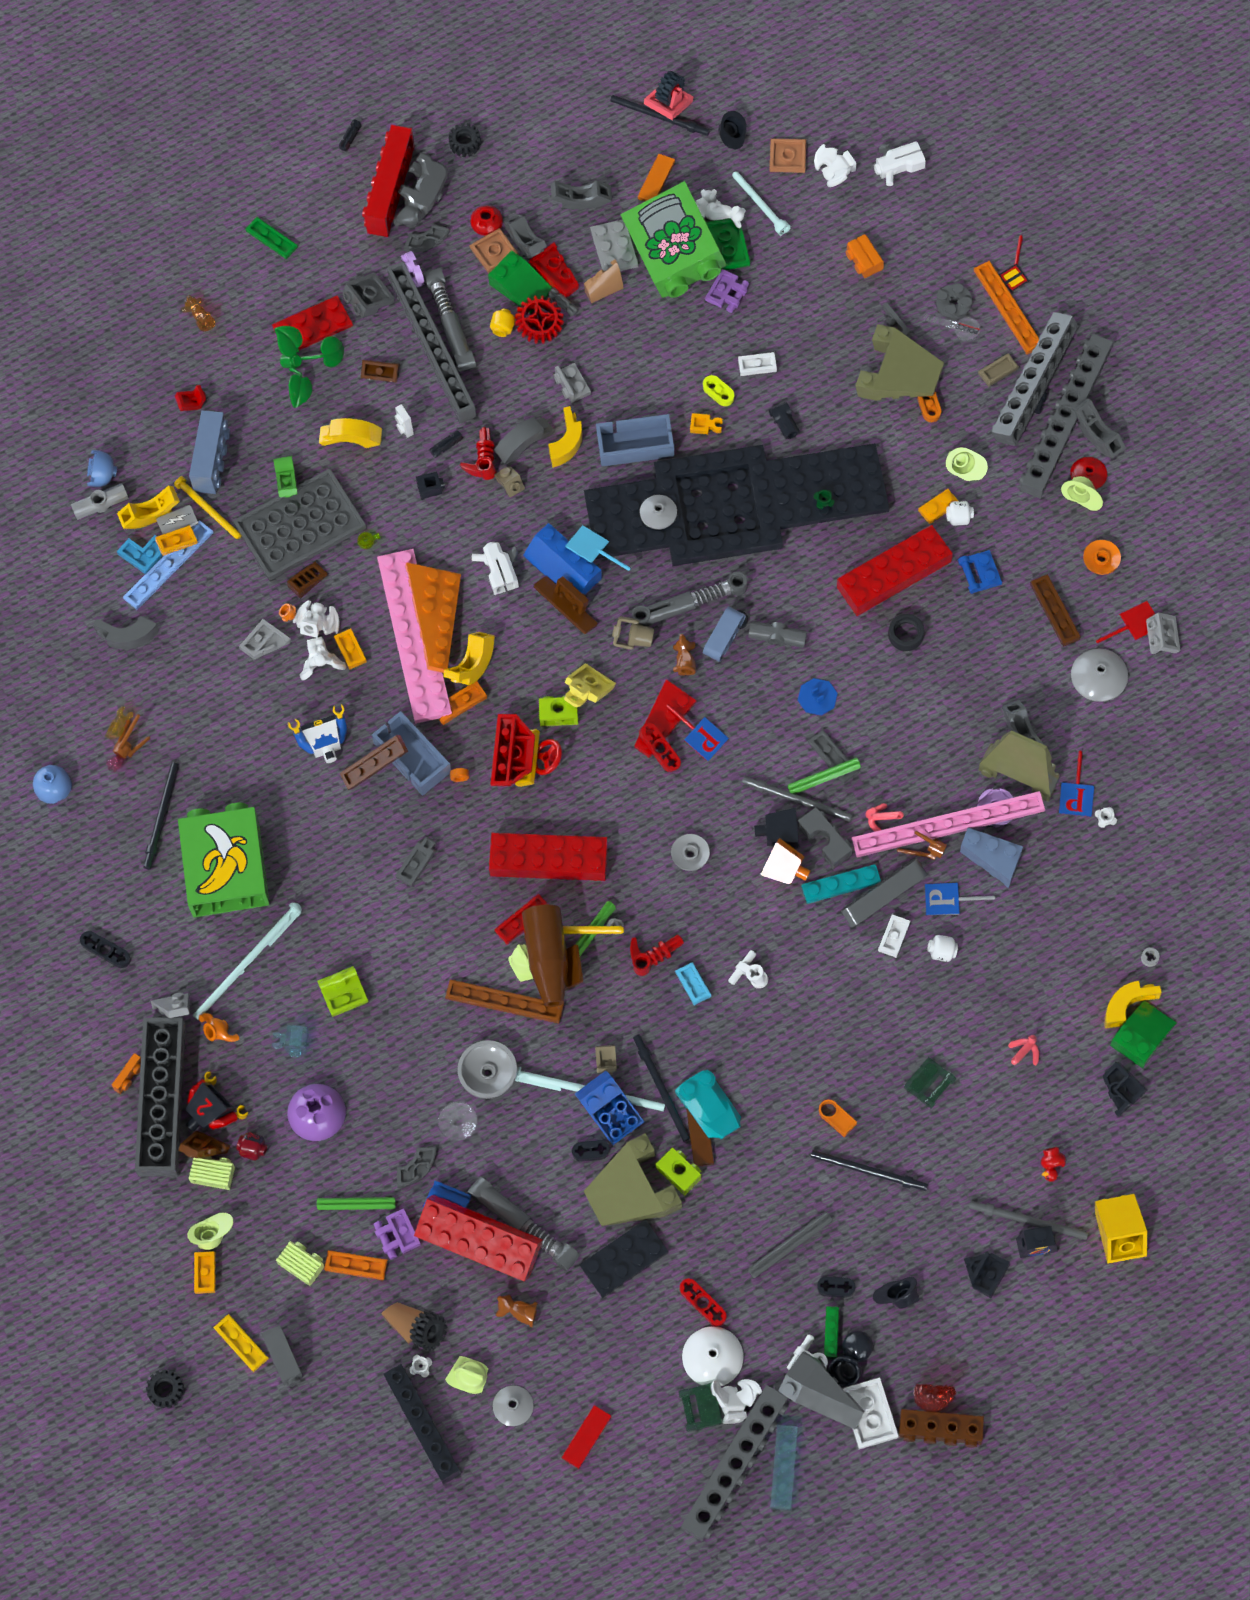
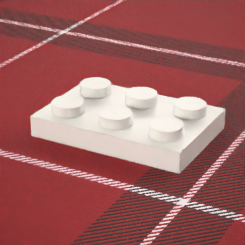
M880 1378L842 1388L864 1410L858 1427L853 1429L859 1449L899 1437Z

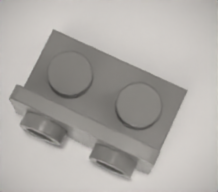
M575 363L562 369L559 366L555 367V374L553 376L556 383L562 385L563 388L561 390L565 399L569 398L571 403L591 395V391Z
M1158 612L1146 620L1151 654H1156L1160 651L1170 653L1181 651L1176 616Z

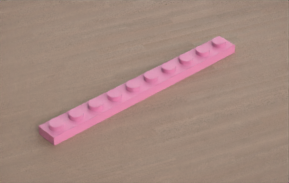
M1039 791L852 837L856 857H861L925 841L914 833L915 831L935 839L967 831V828L975 829L1044 812L1045 808Z

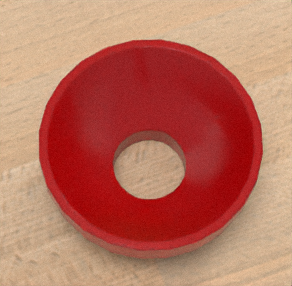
M489 205L478 207L471 215V227L476 233L487 236L495 230L501 229L503 224L501 212ZM488 212L491 214V217L489 219H482L481 215Z

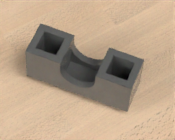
M814 808L798 820V828L809 841L816 836H824L829 840V844L822 849V856L833 869L852 856L853 847L851 843L840 836L839 829L828 822V817L823 811L820 812L817 808Z

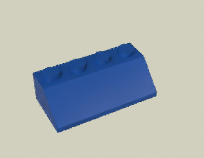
M548 523L534 536L523 556L555 584L563 576L585 595L602 579L601 569L593 562L587 561L566 548L565 546L569 541Z

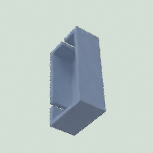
M201 410L189 474L195 492L216 494L217 488L221 486V477L219 475L224 470V461L222 459L223 455L226 456L227 454L226 439L230 438L228 420H225L223 412Z
M669 414L616 421L617 433H613L612 422L596 424L601 467L674 457V444Z
M401 711L388 721L391 733H388V728L384 724L372 734L373 743L377 748L394 736H401L409 752L392 762V764L408 781L411 780V784L422 796L450 774V763Z

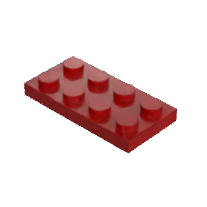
M335 296L274 323L272 327L274 331L276 327L280 326L297 328L303 339L302 345L298 347L301 350L326 337L333 336L352 327L353 323L339 297Z

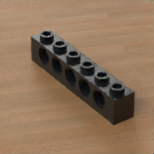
M402 1364L383 1373L442 1484L444 1485L460 1476L459 1468Z

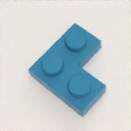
M156 535L143 548L128 538L117 551L120 557L144 574L162 557L155 541Z

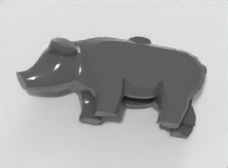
M420 153L416 159L417 162H413L408 170L414 173L418 179L415 180L412 187L401 185L397 192L405 198V208L400 210L394 219L396 227L401 224H405L406 227L417 225L443 195L441 190L448 176L447 169L442 163L433 161L425 153Z

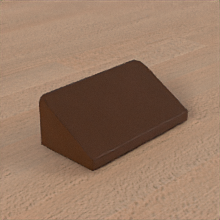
M362 360L361 378L397 382L400 364Z

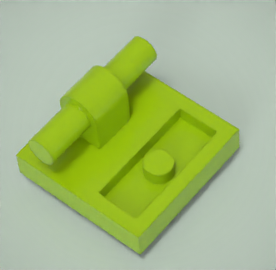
M354 966L317 981L332 1017L368 1003Z

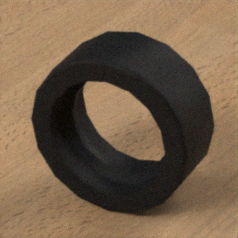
M911 614L896 616L889 626V641L896 649L901 651H912L918 648L924 638V625L922 621ZM902 623L912 624L917 629V637L912 641H902L895 635L896 628Z

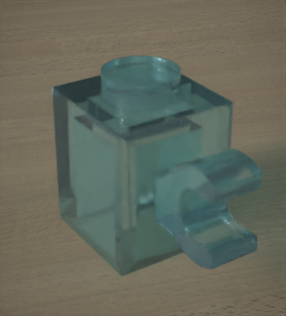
M287 1025L286 1034L273 1033L274 1038H279L280 1042L272 1043V1047L280 1049L285 1045L286 1053L293 1057H300L301 1054H306L309 1031L306 1026Z

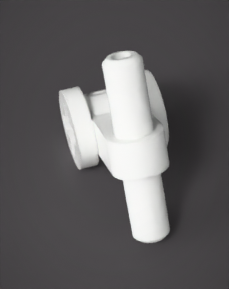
M750 950L743 961H739L735 967V972L728 980L729 983L735 985L741 975L744 974L755 988H763L767 985L768 976L763 968L757 964L749 966L756 956L754 951Z
M807 1335L801 1346L796 1348L793 1353L794 1357L787 1366L788 1370H790L804 1351L817 1360L822 1361L826 1367L824 1369H827L828 1361L824 1354H811L807 1351L814 1341L812 1335Z

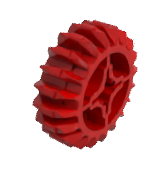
M535 295L533 301L528 297L527 303L522 301L521 307L517 308L518 313L515 314V319H517L515 325L519 326L517 331L522 332L523 338L528 336V342L535 339V344L538 343V340H541L542 344H544L545 338L551 342L552 336L556 338L558 336L557 332L562 331L561 326L564 324V321L561 319H563L564 315L560 313L561 307H556V301L551 303L550 297L544 300L543 295L541 299H537ZM535 309V313L533 315H529V317L525 318L526 314L529 311ZM541 309L547 310L548 313L543 312ZM537 315H539L540 320H542L541 325L539 320L537 319ZM554 321L553 325L549 329L544 330L545 325L550 324V322Z

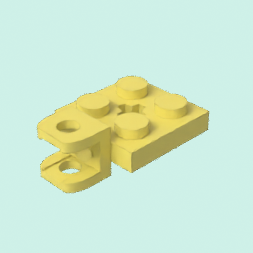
M585 663L566 678L565 683L569 685L570 691L566 693L564 700L574 707L582 706L587 699L596 703L612 691L616 683Z

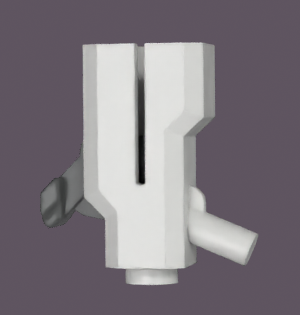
M915 141L894 149L889 147L888 144L879 146V153H883V157L876 159L874 170L877 175L880 174L881 179L886 178L887 186L893 185V175L904 171L912 173L925 168V157L922 151H920L918 142Z
M490 542L483 547L484 554H472V561L484 562L485 565L489 566L491 572L489 574V582L494 595L506 592L505 585L508 591L519 587L513 569V564L518 558L516 547H513L511 552H503L498 542Z

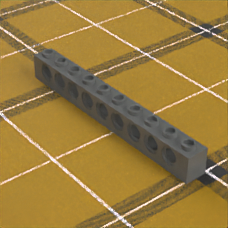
M404 261L387 267L389 280L459 424L475 418V406Z
M1092 334L1090 340L1086 339L1083 346L1085 351L1083 355L1079 354L1076 361L1077 367L1072 369L1069 375L1071 380L1069 384L1065 383L1062 394L1064 395L1062 399L1058 398L1056 402L1055 414L1051 413L1047 422L1049 426L1047 429H1043L1040 437L1042 441L1040 444L1037 443L1033 453L1035 456L1033 459H1029L1026 469H1028L1026 474L1023 473L1019 480V484H1021L1020 491L1041 499L1078 421L1073 409L1089 398L1110 354L1113 341ZM1047 444H1053L1054 447H1049ZM1040 459H1046L1047 462H1042ZM1033 474H1038L1040 477H1035Z

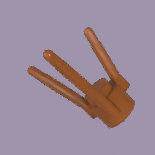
M140 714L136 715L131 725V720H127L112 750L113 753L122 759H126L127 756L131 758L138 749L150 740V736H147L132 750V745L127 742L140 718Z
M915 831L914 833L930 843L928 847L930 853L897 849V852L935 860L936 857H942L947 844Z

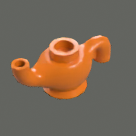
M209 1013L199 1015L200 1022H207L203 1026V1031L208 1040L214 1041L218 1039L228 1042L239 1040L238 1034H228V1024L225 1020L214 1018Z

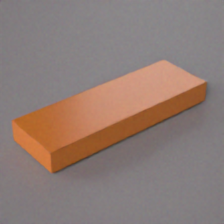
M658 154L639 192V200L645 202L660 194L674 166L675 159Z
M328 1250L324 1270L384 1280L388 1260Z

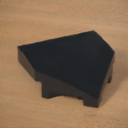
M988 1251L979 1256L964 1258L973 1289L992 1298L1008 1270L1010 1262L993 1253L989 1254Z

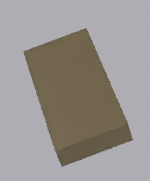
M1008 353L978 371V374L989 387L1018 370L1019 366Z

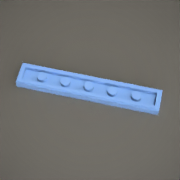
M199 520L198 524L192 527L197 544L164 555L123 596V599L138 610L213 534V530Z

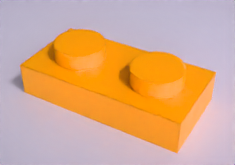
M947 489L918 508V511L931 524L946 514V507L951 502L958 500Z
M190 525L155 537L162 556L197 544V539Z
M351 628L334 636L349 670L367 662Z
M214 1251L194 1252L195 1294L216 1293V1253Z

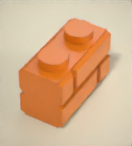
M864 234L847 243L846 256L850 261L853 260L858 274H862L864 278H867L883 270L884 261L867 235Z

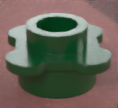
M821 490L814 494L818 509L834 505L830 490Z

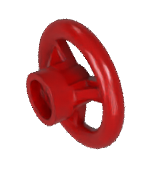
M547 739L538 745L537 759L544 762L545 769H540L536 762L535 772L537 774L547 775L559 765L562 757V748L558 741ZM552 745L548 751L540 753L545 746Z

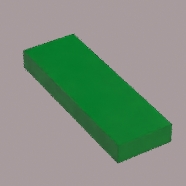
M258 217L245 229L246 232L286 260L298 248L297 244Z

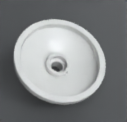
M705 1327L693 1333L686 1341L682 1354L683 1365L689 1377L696 1383L711 1387L712 1382L717 1380L720 1386H724L734 1380L739 1374L743 1364V1349L739 1340L730 1331L721 1327ZM715 1351L717 1355L715 1357H711L709 1355V1352Z

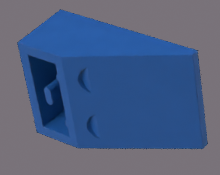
M604 1071L575 1093V1096L612 1145L644 1123V1120L607 1071Z

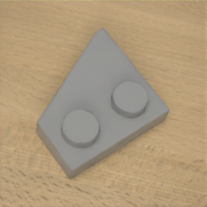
M262 619L240 644L239 648L255 660L290 644L292 641L291 638Z
M175 993L171 997L151 1000L152 1008H158L159 1013L165 1014L168 1018L189 1014L190 1000L188 993Z

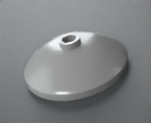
M1091 649L1082 653L1074 661L1071 669V680L1075 689L1083 697L1098 702L1109 701L1119 696L1125 689L1128 681V670L1124 661L1114 652L1106 649ZM1098 668H1102L1104 671L1099 672Z
M480 1041L471 1045L464 1051L458 1063V1077L462 1086L467 1092L479 1098H495L504 1094L513 1085L517 1075V1064L514 1055L505 1045L496 1041ZM490 1070L492 1074L490 1076H486L485 1072Z

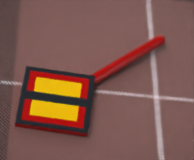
M1022 235L1019 236L1014 265L998 274L1010 292L1030 281L1018 266Z

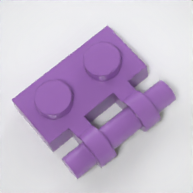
M722 269L707 293L705 301L722 308L724 303H727L729 305L726 310L732 313L735 308H738L741 297L748 291L749 282L743 280L741 284L736 283L738 276ZM732 290L736 291L734 297L729 295Z
M404 1208L386 1216L387 1225L383 1226L381 1221L373 1224L376 1229L375 1234L383 1244L382 1249L390 1260L397 1257L395 1249L400 1247L404 1254L421 1246L418 1237L414 1236L415 1231ZM391 1231L396 1238L393 1242H390L387 1236Z

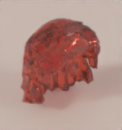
M917 1383L913 1394L915 1403L921 1410L939 1412L954 1400L956 1391L953 1386H933L931 1384Z

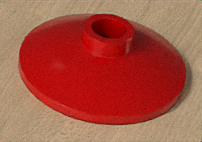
M1083 457L1074 462L1070 470L1071 479L1078 476L1086 477L1093 483L1094 488L1098 489L1107 479V469L1100 460L1093 457ZM1091 469L1093 472L1088 473L1086 470Z

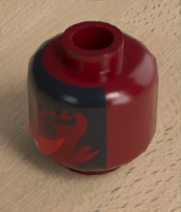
M247 1132L240 1136L236 1150L239 1151L241 1157L256 1161L261 1156H265L268 1145L265 1144L263 1136Z

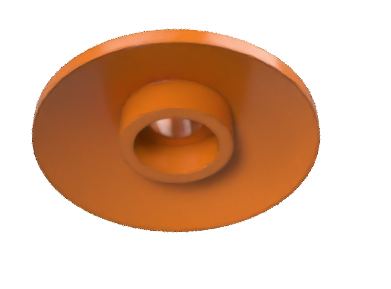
M1096 540L1085 548L1083 560L1090 571L1105 575L1112 573L1118 568L1121 554L1117 546L1112 542ZM1098 558H1104L1105 561L1100 562Z

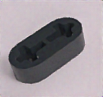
M603 1140L578 1142L572 1147L573 1158L581 1162L605 1159L610 1152L608 1143ZM599 1145H602V1147L606 1149L603 1151V1154H599L598 1151L592 1150L598 1149ZM579 1147H582L584 1151L590 1150V1152H584L583 1156L575 1153L579 1150Z
M822 1277L817 1283V1291L826 1297H851L855 1293L856 1288L854 1281L850 1278ZM828 1282L829 1286H835V1288H828V1291H824V1288L820 1287V1285ZM845 1283H848L852 1289L845 1293L844 1289L837 1288V1286H844Z

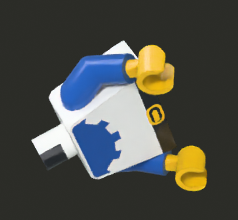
M341 704L342 711L336 712L334 705L333 713L335 715L300 726V722L296 719L297 726L295 728H292L288 722V727L294 731L293 735L299 747L309 754H314L316 758L324 756L326 763L336 761L335 751L341 749L340 744L345 741L347 734L345 716H343L344 706Z

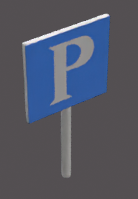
M958 883L925 884L926 915H959V901L994 900L996 898L995 896L959 897Z

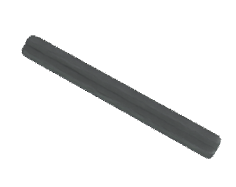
M827 1212L823 1213L749 1267V1274L756 1278L831 1223V1216Z

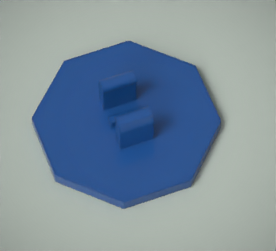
M813 678L801 685L798 702L806 713L822 716L834 709L838 693L829 681Z

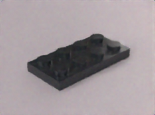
M645 1219L579 1264V1266L599 1295L604 1298L669 1252Z

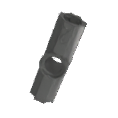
M751 621L748 638L768 641L771 645L774 643L779 644V646H784L785 644L804 648L807 631L788 628L786 624L780 622L767 624Z

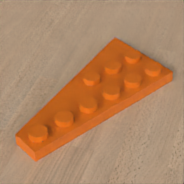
M406 562L405 568L409 577L408 582L412 591V601L417 623H419V633L423 641L427 670L444 673V669H448L461 574Z

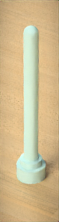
M737 171L733 172V178L774 223L775 231L780 236L788 232L791 226L787 221L779 219Z

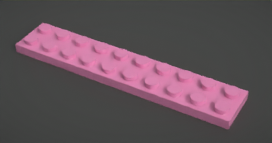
M414 549L378 556L377 559L415 724L450 715L452 712L442 672L427 670L423 641L420 637L419 623H417L412 601L411 587H409V577L405 565L406 562L417 564Z

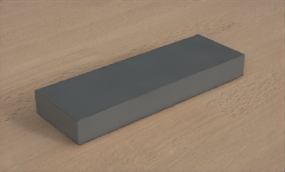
M824 730L808 740L810 746L829 768L849 761ZM854 770L838 778L845 784L859 774V771Z

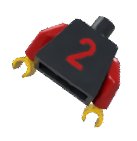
M206 1072L204 1075L205 1079L195 1084L189 1092L186 1110L192 1117L186 1125L192 1131H196L200 1125L203 1128H221L237 1121L238 1118L245 1119L248 1116V1112L245 1114L239 1113V1111L245 1108L243 1105L237 1108V1112H233L235 1108L213 1086L217 1082L216 1076L213 1079H208L211 1076V1072Z

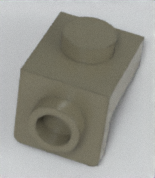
M511 466L501 469L500 472L494 475L496 480L505 488L509 497L525 489L520 475Z
M615 1045L595 1046L597 1073L602 1074L604 1071H607L612 1075L613 1072L617 1071Z

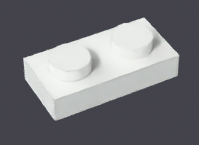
M774 352L738 357L740 376L777 372Z
M402 404L395 407V419L398 423L396 426L401 434L404 433L407 438L414 435L411 418Z
M892 914L878 951L897 958L910 921Z

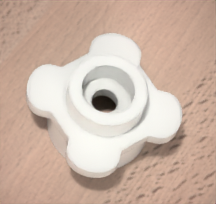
M1111 807L1095 812V816L1099 820V827L1104 828L1106 825L1116 824L1117 819L1114 817V810Z
M415 1355L412 1367L409 1369L410 1373L427 1377L432 1360Z

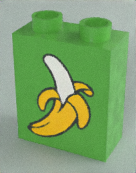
M232 803L225 807V812L210 814V811L207 809H194L187 813V818L178 819L187 902L193 918L270 906L260 824L255 807L248 808L246 803Z

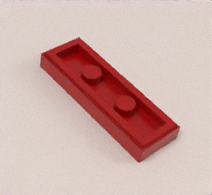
M537 894L494 929L495 933L508 945L524 932L522 912L533 906L549 904L540 894Z
M594 1405L561 1458L580 1469L612 1416Z

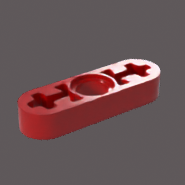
M652 723L643 725L639 730V736L663 769L667 772L677 770L681 765L680 758L658 728ZM646 729L652 730L651 736L645 735ZM657 736L658 739L651 744L650 741ZM659 742L664 745L665 750L663 753L656 751V743ZM667 752L670 753L669 755H667V757L662 759L661 756H664ZM669 760L675 761L674 767L668 766Z
M688 1278L680 1283L681 1295L711 1325L719 1327L726 1322L725 1310L696 1281ZM684 1285H693L692 1290L697 1294L694 1300L691 1299L693 1294L690 1291L684 1292ZM706 1298L709 1301L708 1306L700 1308L697 1305L698 1299ZM712 1305L715 1306L713 1308V1311L716 1314L722 1313L721 1321H719L718 1319L715 1321L713 1320L714 1316L709 1311Z

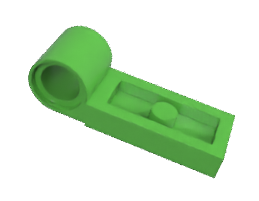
M292 456L273 459L279 498L298 494Z

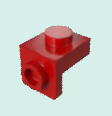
M196 385L194 391L177 392L175 398L180 411L201 409L206 401V394L202 390L201 385Z

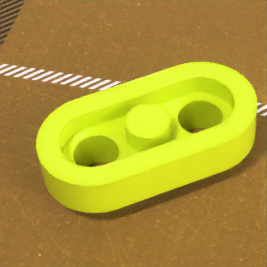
M710 375L703 380L704 392L719 405L729 406L733 403L734 391L721 379ZM727 396L728 399L724 400L722 397Z

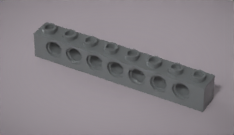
M1053 312L1051 318L1047 321L1044 332L1040 335L1036 347L1032 350L1031 357L1025 364L1020 378L1017 379L1012 393L1009 394L1008 401L1001 410L997 422L992 427L991 432L997 442L1012 446L1017 445L1078 328L1073 316Z
M766 1385L681 1525V1530L701 1542L705 1538L709 1540L714 1532L713 1524L716 1520L719 1522L725 1513V1510H723L725 1504H730L734 1499L736 1493L733 1491L737 1484L741 1486L747 1475L744 1474L746 1469L753 1467L757 1460V1457H755L757 1451H762L768 1442L765 1439L769 1432L773 1433L778 1425L776 1421L778 1416H783L789 1407L786 1404L788 1397ZM769 1407L774 1410V1414L765 1416L762 1411ZM755 1425H760L764 1430L762 1433L756 1434L752 1431V1428ZM749 1442L753 1445V1448L750 1451H744L741 1446L743 1443ZM739 1460L742 1462V1467L734 1469L731 1467V1462ZM722 1478H729L732 1481L731 1485L728 1487L722 1486L720 1484ZM717 1495L721 1498L719 1504L714 1505L710 1503V1497ZM707 1513L710 1516V1520L708 1522H701L698 1519L699 1515Z

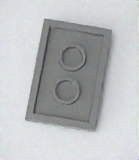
M623 219L590 227L603 271L608 270L612 266L611 261L613 260L617 261L620 271L638 267L631 238Z

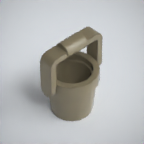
M620 616L617 624L614 625L612 633L614 637L613 644L616 647L633 649L634 646L651 647L654 629L639 624L638 619ZM621 621L631 623L628 644L617 642L622 627Z

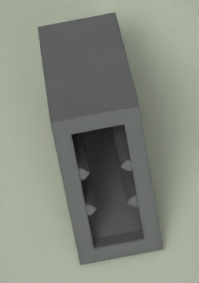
M278 1325L261 1333L284 1386L287 1384L293 1386L299 1383L303 1375L281 1326Z

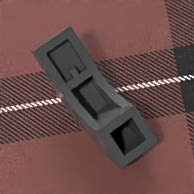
M596 180L590 185L575 187L554 181L551 183L552 200L561 202L562 207L566 209L597 208L612 201L611 185Z
M518 214L504 222L511 238L526 258L530 259L543 252V248L547 247L544 240L536 237L524 216Z
M1086 399L1073 409L1079 419L1077 423L1079 428L1102 454L1109 458H1114L1126 448L1119 433L1112 431L1102 421L1091 399Z
M534 417L529 418L513 428L499 442L494 452L506 464L517 460L529 445L537 440L551 436L555 430L545 418L538 420Z
M142 616L139 617L136 623L126 628H116L99 619H96L93 624L96 634L106 639L108 646L117 649L140 647L153 639L159 632L157 623Z
M1020 700L1002 706L1009 731L1012 730L1043 744L1034 732L1027 710Z

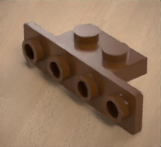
M545 576L534 584L533 587L583 634H587L597 627L598 623L585 612L589 600L566 578L562 576L555 584L549 577Z

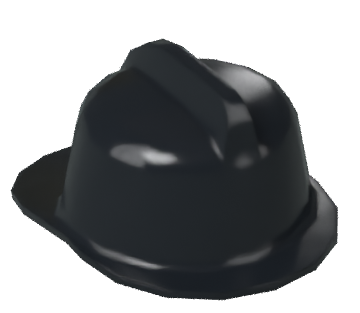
M726 112L718 128L720 138L725 146L734 150L740 149L744 144L747 124L739 112Z
M907 1277L902 1280L889 1282L874 1292L873 1301L878 1304L892 1303L899 1309L906 1308L920 1299L916 1290L917 1279Z

